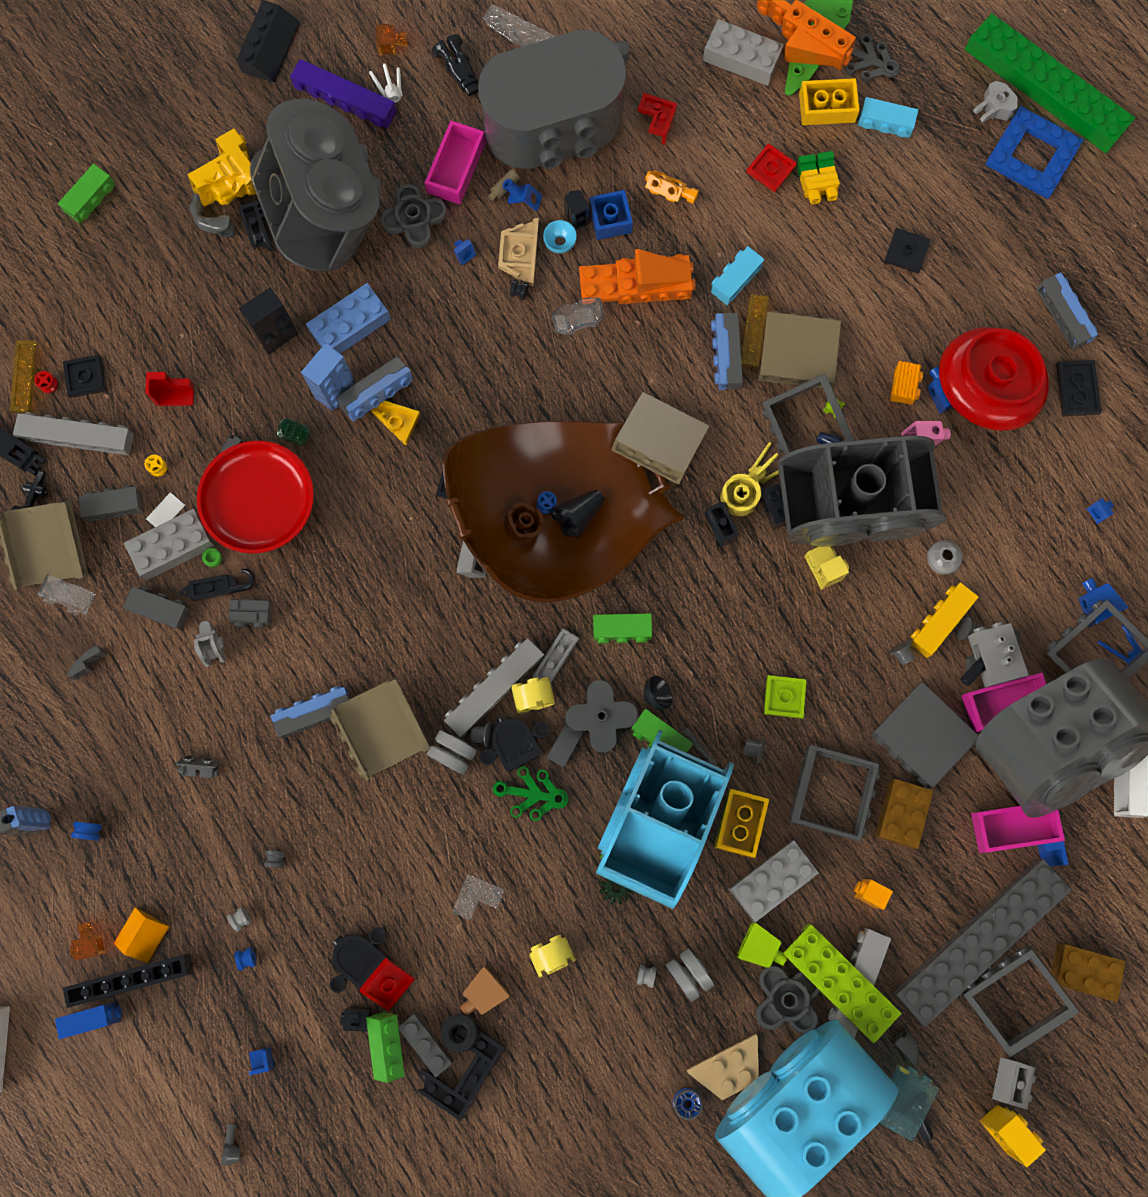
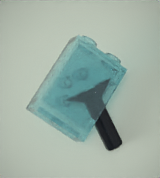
M897 1065L891 1080L898 1087V1095L890 1110L879 1123L912 1142L918 1131L923 1141H931L933 1139V1132L927 1122L926 1115L939 1088L932 1085L933 1080L922 1074L921 1077H918L919 1072L907 1065L905 1069Z

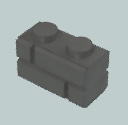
M231 599L229 622L237 628H246V625H254V628L263 629L265 625L272 624L273 603L270 600Z

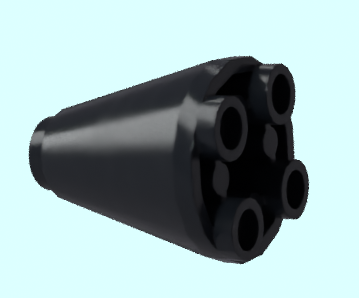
M598 490L589 491L557 505L550 514L560 524L561 532L566 537L571 535L574 538H578L600 510L605 499Z

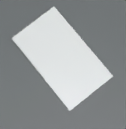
M169 493L146 520L157 527L173 519L185 504Z

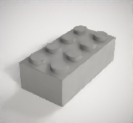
M718 19L705 46L703 61L768 86L781 58L784 44Z
M195 509L187 511L124 542L139 576L146 581L202 554L208 548L215 547L210 534L203 526Z
M792 840L728 889L753 922H757L819 874V872L797 843Z

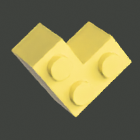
M817 547L808 551L805 555L821 590L842 581L849 573L847 561L842 559L841 555L837 556L833 547Z

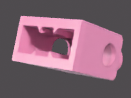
M915 421L901 433V436L929 437L934 440L936 446L943 440L950 439L951 432L949 428H943L941 421Z

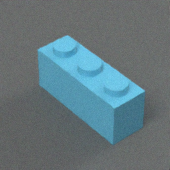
M866 97L861 109L858 126L910 138L915 126L918 109Z
M748 246L744 251L740 250L735 256L736 260L732 264L728 263L723 270L724 273L720 277L717 276L711 283V293L727 306L763 267L765 259Z

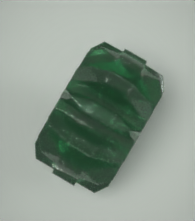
M281 420L277 427L276 434L278 437L299 446L305 445L310 433L308 427L293 420Z
M604 878L607 880V883L599 882V885L606 886V889L599 890V893L607 892L608 894L603 899L607 900L611 896L610 904L612 905L615 898H617V902L620 905L622 904L620 897L622 896L627 901L629 898L624 893H632V890L626 889L622 885L619 886V893L617 891L615 893L611 892L613 881Z

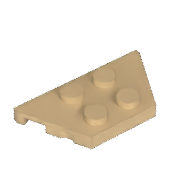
M534 218L530 223L524 225L521 223L514 228L501 231L499 269L523 282H529L530 286H534L539 218Z
M755 1033L686 1069L688 1074L721 1100L745 1089L759 1077L757 1034Z

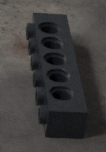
M190 953L63 987L66 1008L194 974Z

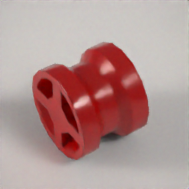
M41 371L36 374L34 382L38 388L44 393L49 394L56 391L58 381L47 371Z

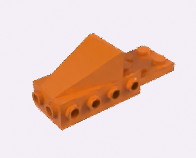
M757 0L759 13L763 16H769L777 25H782V34L788 40L784 55L786 62L833 66L838 70H841L843 66H847L850 63L851 55L854 51L855 36L798 0H795L792 5L785 0Z
M635 249L634 259L622 258L617 260L616 264L579 266L582 304L618 301V304L691 299L692 290H695V279H691V273L694 272L693 262H690L689 255L677 254L666 257Z

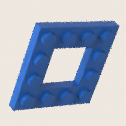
M1020 106L985 165L1049 199L1084 139ZM1025 132L1057 148L1043 173L1011 156Z

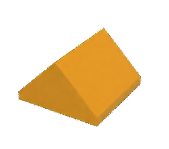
M135 907L114 944L124 955L149 963L170 927Z

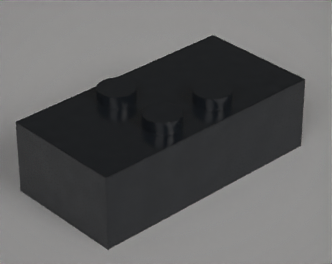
M271 287L238 308L256 339L268 355L298 335L287 310Z

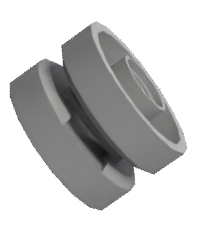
M439 730L435 740L444 748H439L435 745L430 746L426 755L464 775L469 766L460 756L467 760H473L477 750L467 745L460 738Z
M687 948L680 953V958L685 967H682L674 959L668 962L666 967L692 1003L700 997L696 983L706 992L715 985L708 976L709 973L701 961Z

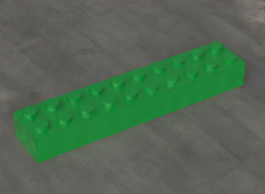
M993 13L973 33L964 49L1106 154L1136 118Z

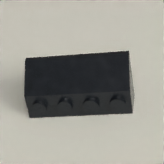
M262 0L236 60L241 72L274 83L300 24L299 20L280 5Z

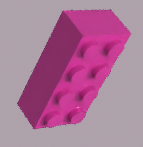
M450 121L425 180L427 194L461 205L486 144L484 131Z
M1043 673L962 695L961 697L972 730L975 732L982 731L1003 709L1046 685Z
M1021 806L971 813L979 853L1065 841L1058 810L1036 818L1026 816Z

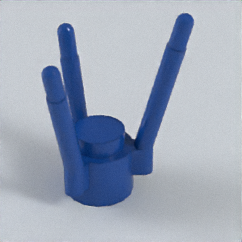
M1121 625L1126 633V638L1133 647L1127 653L1129 658L1100 640L1097 643L1128 664L1143 650L1130 631L1124 625Z

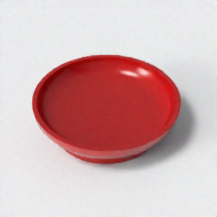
M996 327L974 328L952 340L942 354L939 365V378L946 398L960 415L980 427L997 431L1021 428L1032 422L1046 403L1049 393V378L1043 357L1029 339L1015 331Z
M267 441L239 443L221 452L205 469L197 490L198 514L207 532L221 545L231 550L248 554L271 552L292 541L306 525L313 506L312 480L306 466L289 449Z

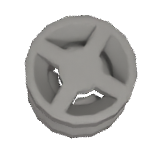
M242 906L237 909V912L227 915L231 927L236 932H239L244 925L248 926L252 923L249 914Z
M640 964L636 984H647L648 987L653 988L656 967L647 968L645 965Z

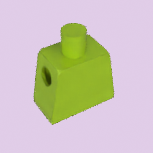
M752 922L736 957L770 968L773 961L783 966L787 960V957L783 954L784 952L778 950L781 941L757 923Z

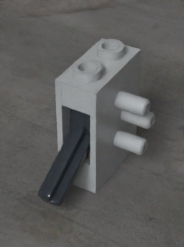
M1003 622L991 625L992 628L986 629L985 626L973 630L974 633L968 636L976 662L960 678L964 685L970 686L979 675H981L985 688L1029 676L1011 623L1005 625Z

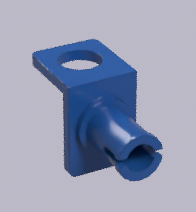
M510 178L503 182V189L510 193L508 198L509 204L525 202L534 211L538 210L542 194L530 184L518 186ZM532 193L536 196L535 204L531 201Z

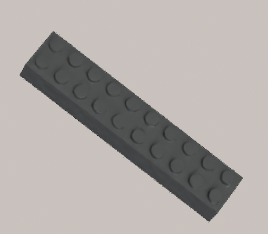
M1035 859L904 980L892 994L919 1025L926 1027L1057 905L1071 889L1044 859Z

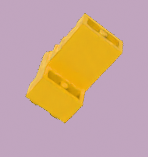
M235 129L215 139L220 153L219 157L187 174L193 192L199 194L204 207L214 203L215 200L221 205H228L237 197H243L246 194L249 196L256 194L250 178L249 170L251 163L248 156L249 150L245 145L247 142L241 133L238 134Z

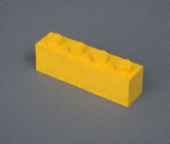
M961 582L956 586H950L945 593L948 596L944 601L940 599L934 606L935 612L932 615L929 613L922 621L923 627L921 629L917 628L910 636L913 642L911 646L926 658L933 655L978 599V596Z

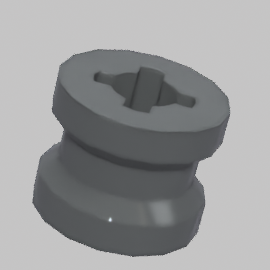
M266 850L267 860L264 862V866L284 868L283 857H285L286 852Z

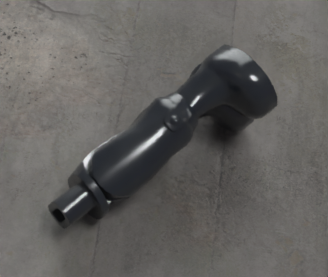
M455 34L448 36L446 40L456 59L451 56L444 40L435 44L432 48L433 56L445 59L446 70L450 72L461 90L466 92L468 97L478 93V80L469 62V56L462 52L460 48L463 43L462 38Z

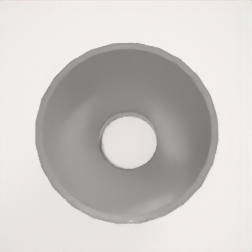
M948 540L936 542L927 553V561L930 568L942 575L954 573L961 566L963 560L962 551L959 546ZM944 550L952 552V560H945L942 553Z

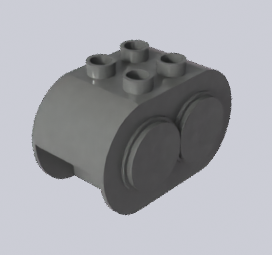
M576 30L509 50L491 58L480 74L478 92L482 108L485 140L494 156L503 163L516 168L532 169L543 166L545 169H551L559 166L563 159L575 155L578 158L590 157L597 152L598 148L609 143L621 127L624 111L626 68L624 59L616 45L598 32Z
M309 99L285 101L276 106L268 116L266 123L268 137L263 149L258 151L251 161L250 178L275 244L281 254L295 265L308 270H336L346 265L353 258L378 211L381 193L380 181L376 175H371L367 165L368 152L366 146L359 144L352 126L344 116L330 106Z
M900 436L826 443L804 447L783 456L778 461L788 540L796 544H811L817 547L841 546L861 540L877 542L894 541L919 535L925 530L944 523L946 514L942 511L933 453L935 448L934 440L925 436Z
M1108 659L1092 660L1076 667L1003 709L979 734L976 741V750L980 756L985 758L1008 788L1026 816L1031 818L1045 816L1074 803L1107 781L1125 774L1148 755V702L1112 661Z

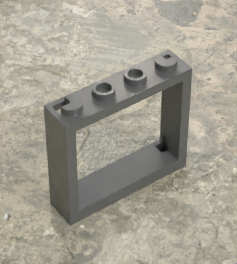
M826 374L762 402L764 405L762 412L766 419H770L772 425L769 428L772 435H776L779 442H776L780 453L783 452L786 455L790 453V450L772 407L822 385L845 437V440L841 442L855 441Z
M1099 599L1091 606L1092 610L1088 614L1083 613L1076 619L1078 623L1072 628L1070 626L1061 633L1063 636L1058 641L1054 639L1046 647L1048 649L1046 653L1066 673L1071 671L1056 653L1107 608L1146 647L1125 665L1120 672L1128 679L1148 661V639L1107 599L1102 601Z
M808 745L788 822L852 841H861L867 830V827H864L865 821L869 819L871 814L870 800L874 799L876 793L874 784L880 776L879 764L814 745ZM816 755L868 769L853 833L800 819Z
M1031 945L1019 948L1015 951L1016 955L1010 959L1008 957L1002 959L998 963L999 966L993 970L991 968L987 969L981 975V978L974 981L963 991L965 998L1009 1057L1080 1013L1078 1006ZM1031 958L1065 1005L1007 1041L974 995Z

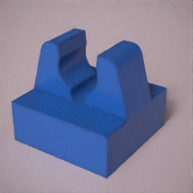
M459 239L454 243L456 247L454 253L461 265H464L476 256L474 247L468 239L465 242Z
M1102 498L1088 507L1087 511L1096 523L1099 524L1114 514L1111 510L1114 505L1110 500L1105 502Z

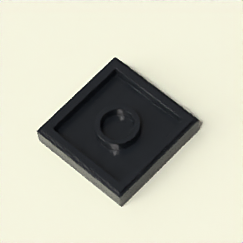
M100 355L63 361L69 398L107 391L103 362Z

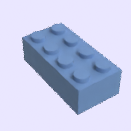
M366 283L306 323L321 348L326 343L341 354L390 321L391 318L388 310L368 283Z
M326 343L301 372L315 399L331 411L340 407L337 396L356 384L344 356Z

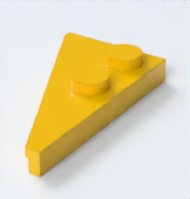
M385 400L378 407L370 410L403 444L407 445L419 420L420 411Z

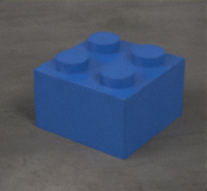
M625 190L589 197V210L597 240L632 233L633 221Z

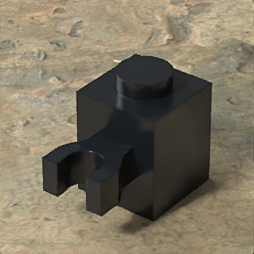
M347 1007L344 1009L340 1017V1025H343V1031L368 1032L366 1017L372 1015V1008Z

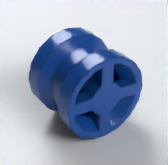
M545 491L539 495L536 507L541 513L549 514L553 511L557 503L555 494Z
M248 947L245 951H235V962L239 971L244 970L248 966L252 968L257 965L253 947Z

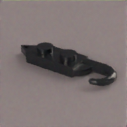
M241 569V572L249 575V581L238 585L236 580L227 574L189 581V584L178 593L191 598L192 601L230 595L231 593L249 590L255 583V575L249 569Z

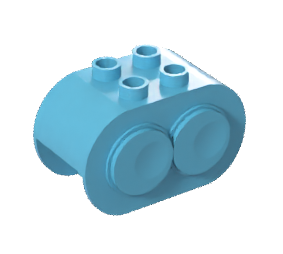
M659 730L651 747L647 749L642 747L597 849L602 851L601 854L603 856L596 874L674 909L701 855L730 779L734 763L729 762L724 770L659 741L663 732Z
M831 1020L799 1037L779 1056L770 1072L759 1076L736 1097L729 1106L726 1116L716 1129L715 1138L766 1197H802L883 1119L898 1095V1087L838 1020Z

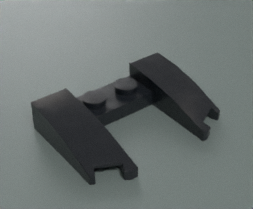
M259 200L238 207L252 248L256 250L257 247L267 248V251H273L263 222L266 218Z
M461 1025L452 1031V1036L456 1041H463L467 1036V1030ZM478 1028L477 1041L469 1049L476 1055L457 1087H452L422 1068L420 1075L425 1076L424 1089H418V1092L457 1120H464L474 1103L475 1097L507 1047Z

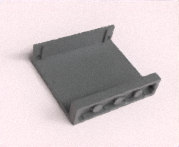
M921 682L912 689L913 691L884 722L870 734L873 736L872 739L879 746L883 745L888 750L887 754L892 759H897L903 764L901 767L908 774L912 773L917 778L916 782L921 787L929 789L933 788L975 744L979 735Z

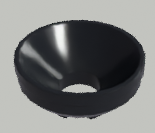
M657 675L647 679L643 690L645 702L658 710L671 707L673 697L666 681Z

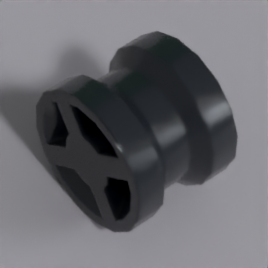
M514 278L510 288V296H518L521 300H525L529 282H520Z

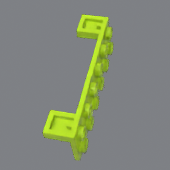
M807 923L802 928L804 931L783 954L871 1042L875 1043L902 1013L811 924Z

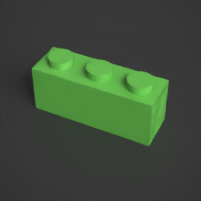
M92 164L59 201L58 205L64 213L81 224L89 217L94 208L100 205L102 199L113 190L116 184L110 175Z
M651 614L593 615V640L598 641V644H607L613 640H617V643H628V640H636V643H647L652 638Z
M647 709L643 711L631 728L634 731L632 735L640 741L645 739L650 743L649 747H651L659 730L663 731L659 741L687 753L693 745L690 740Z
M382 1012L366 1017L374 1079L389 1083L405 1077L397 1015Z

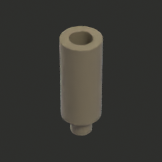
M511 169L490 189L491 193L488 195V198L491 201L495 198L500 199L507 192L502 187L506 179L510 178L515 184L520 180L514 170Z

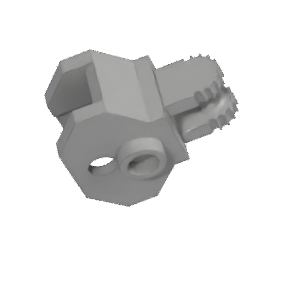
M994 81L989 84L984 94V101L974 109V113L978 114L985 110L986 113L980 118L982 122L990 118L992 120L997 118L1007 121L1013 116V111L1017 109V96L1006 83Z
M203 621L199 625L200 634L196 635V639H194L197 655L205 667L212 665L211 659L218 657L221 663L225 662L227 659L223 648L225 643L222 636H218L211 627L210 622Z

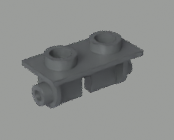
M186 755L181 757L176 765H179L178 773L182 776L196 777L197 770H200L199 777L214 778L218 777L219 769L215 768L221 760H214L212 757L200 759L192 755Z

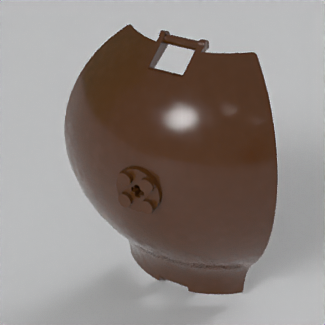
M562 420L515 423L472 433L459 439L446 450L443 456V475L448 498L446 504L447 507H450L459 530L458 535L460 539H463L467 548L484 571L502 588L515 596L534 602H559L578 597L611 580L624 570L659 532L673 523L684 520V515L679 513L662 494L664 491L671 489L665 477L655 473L660 486L653 490L643 466L611 450L625 422ZM594 490H598L605 499L600 510L578 538H574L571 535L566 537L561 532L560 524L551 517V514H543L536 507L539 495L545 491L555 494L557 498L556 506Z

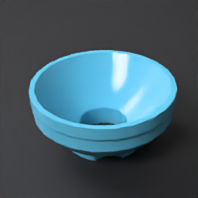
M556 220L548 224L544 230L543 237L545 245L549 250L555 253H565L574 247L577 235L575 228L569 222ZM562 237L565 239V243L557 245L555 239Z

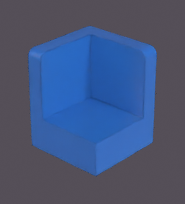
M1064 841L1038 845L1040 859H1044L1050 867L1068 865Z
M271 1047L249 1052L252 1067L248 1071L249 1076L267 1072L274 1068Z

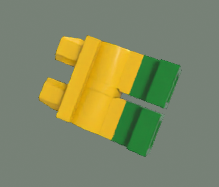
M833 151L817 153L816 157L815 154L798 158L796 168L804 196L809 198L812 205L820 203L822 195H826L829 202L837 200L840 182L835 170Z

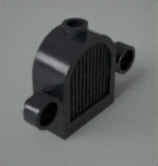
M504 716L497 720L498 725L493 731L492 742L495 750H483L480 754V760L485 765H492L496 758L499 757L506 772L509 773L542 756L535 738L543 739L547 737L549 728L545 723L539 722L534 726L533 731H530L524 722Z
M376 927L372 929L369 935L370 939L360 934L344 938L340 935L333 942L332 945L335 946L333 962L336 969L341 973V976H335L330 981L329 986L333 992L340 993L344 991L347 987V980L360 989L385 958H390L388 954L377 946V944L383 943L386 940L387 933L383 928Z

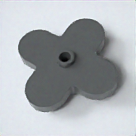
M412 184L403 185L396 194L397 207L387 209L382 213L380 218L381 225L384 231L389 234L405 232L407 241L412 247L423 248L431 240L429 227L441 223L446 218V205L437 198L424 200L416 186Z
M597 680L591 683L587 689V703L570 707L565 719L567 726L571 730L589 732L590 744L595 751L607 753L616 744V730L633 726L637 720L638 712L636 707L629 702H615L613 689L606 681ZM599 713L605 714L603 720L598 718Z
M765 967L759 974V984L767 994V998L756 1008L757 1022L766 1029H775L785 1021H788L795 1031L802 1034L815 1029L818 1018L809 1001L820 990L801 971L788 978L779 967ZM786 995H789L791 997L789 1003L784 1002V997Z

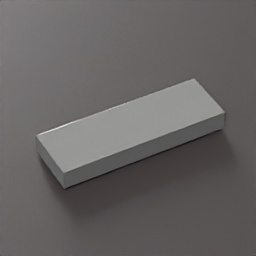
M563 628L532 678L538 677L541 679L548 677L551 684L579 638Z

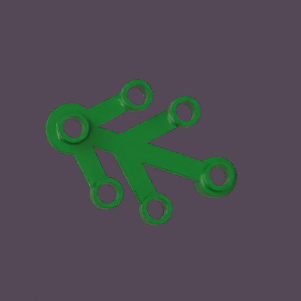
M524 766L518 769L517 774L525 781L530 790L510 787L503 781H497L493 785V793L498 797H504L506 794L528 798L520 805L511 808L510 814L514 818L520 817L522 812L539 800L548 802L541 808L533 809L530 812V818L533 821H539L542 815L552 808L562 809L568 803L567 793L562 789L555 788L545 770L538 771L537 779L544 783L549 793L540 791L529 775L528 768ZM521 769H525L527 771V774L525 776L520 775L519 772ZM542 772L546 774L544 780L539 778V774ZM499 785L504 786V791L501 793L497 791ZM557 795L562 796L560 803L555 801ZM514 808H518L520 810L519 815H513ZM533 812H539L538 819L532 818Z

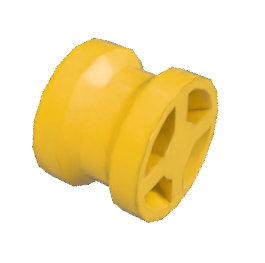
M150 455L144 463L146 470L156 477L163 476L168 469L166 462L158 455Z

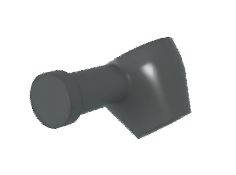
M227 1124L228 1128L221 1161L223 1166L239 1163L241 1148L233 1145L237 1124Z

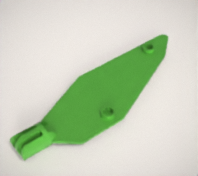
M806 0L804 3L842 29H845L850 22L853 0ZM789 62L785 94L791 96L800 89L802 81H809L819 65Z

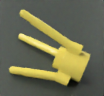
M771 442L767 444L747 474L761 485L779 475V470L767 477L765 476L767 474L765 469L778 457V453H775L763 466H758L772 445Z

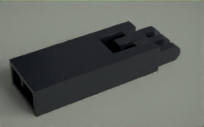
M0 428V457L25 472L26 470L35 476L37 472L32 469L33 466L40 470L41 466L36 462L39 461L44 464L46 460L38 456V452ZM14 447L25 453L23 454L18 450L14 453L21 458L20 460L10 454L11 451H14Z

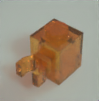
M376 25V46L379 55L396 54V45L408 46L406 32L396 34L394 25Z
M91 922L78 924L80 939L72 940L70 946V954L74 957V961L105 954L102 934H91Z

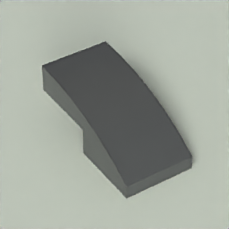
M96 645L85 652L68 671V678L77 680L93 671L90 664L107 655L104 649Z
M565 724L547 759L565 767L583 732L573 731Z

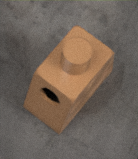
M485 965L463 992L468 1000L460 1008L468 1016L475 1009L483 1015L506 1000L511 994Z

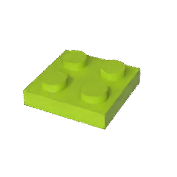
M768 675L763 715L803 719L807 679Z

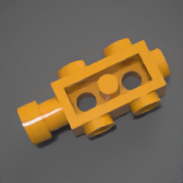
M649 170L645 177V181H647L645 188L649 189L653 194L665 196L671 202H678L683 197L687 199V202L694 204L699 194V190L693 187L692 189L686 187V183L679 179H674L664 172Z

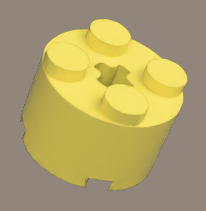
M736 474L724 484L720 500L724 502L729 514L733 516H746L756 508L761 497V488L758 482L752 479L751 476Z
M538 677L527 680L526 684L518 683L511 686L518 713H526L534 709L539 710L555 704L548 677L541 679Z
M557 935L549 939V944L543 946L540 943L531 948L532 953L529 956L539 978L543 977L542 973L545 971L549 975L568 966L567 961L570 959L572 962L576 961L566 937L562 938L561 935Z

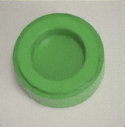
M208 548L202 554V561L211 568L219 566L223 559L221 552L216 548Z

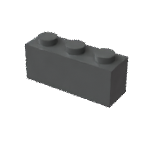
M126 485L122 489L107 488L104 492L98 493L89 491L85 495L79 496L81 518L87 522L144 513L142 492L134 485Z
M142 586L139 589L131 588L123 606L124 609L182 631L190 609L185 606V602L175 599L174 602L167 600L168 596L158 592L157 595L151 594L150 589Z
M417 1012L398 1027L435 1077L453 1063V1058Z

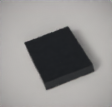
M1095 360L1057 362L1056 371L1062 417L1100 415L1102 411Z

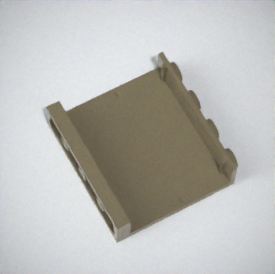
M767 312L758 381L799 386L826 374L833 388L836 376L841 321L835 320V318H818L814 315L799 316L797 313ZM820 385V386H818V387H815V388L823 389L822 385Z
M642 392L617 435L611 450L679 484L709 425Z
M71 500L0 512V545L4 548V562L9 568V581L13 585L14 590L23 586L73 577L75 579L83 578L88 575Z
M396 677L331 709L332 714H330V718L334 725L338 724L341 730L338 732L343 743L347 742L349 749H347L348 754L352 760H356L358 764L356 767L360 777L364 776L366 781L369 780L370 776L420 751L424 753L430 748V744Z

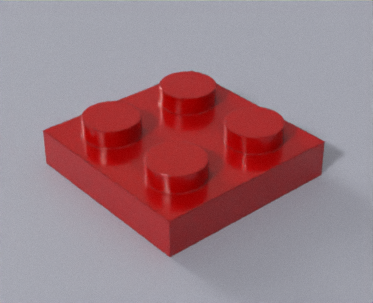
M768 143L747 168L746 173L775 193L796 168L797 163Z
M385 958L359 991L389 1011L415 979L411 974Z

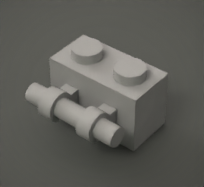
M1000 1058L992 1099L1027 1110L1028 1104L1032 1100L1030 1094L1032 1084L1036 1080V1077H1034L1036 1068Z

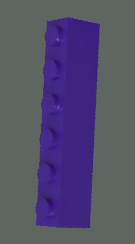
M302 59L298 61L290 75L295 89L305 91L314 98L323 99L329 105H336L343 111L351 112L362 120H369L377 127L382 126L387 129L397 112L394 101Z

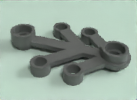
M863 35L860 45L865 48L867 53L854 48L852 56L863 61L849 63L845 67V73L851 76L857 70L876 66L878 69L862 72L860 79L863 83H869L871 78L881 75L889 78L895 77L899 72V64L896 60L890 59L887 44L879 42L876 47V53L882 56V61L877 59L871 43V36Z

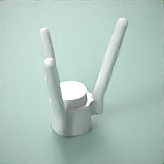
M383 64L388 83L385 86V90L373 72L369 71L383 97L395 103L401 99L403 94L401 91L399 67L397 68V86H395L391 82L386 64Z

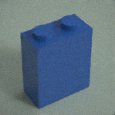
M116 1001L55 1018L58 1039L121 1022V1006Z

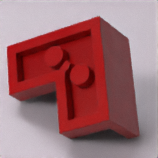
M643 93L637 112L653 117L649 133L662 137L661 144L665 145L676 116L678 103Z
M146 372L145 394L156 406L194 405L195 385L190 378H170L166 372Z

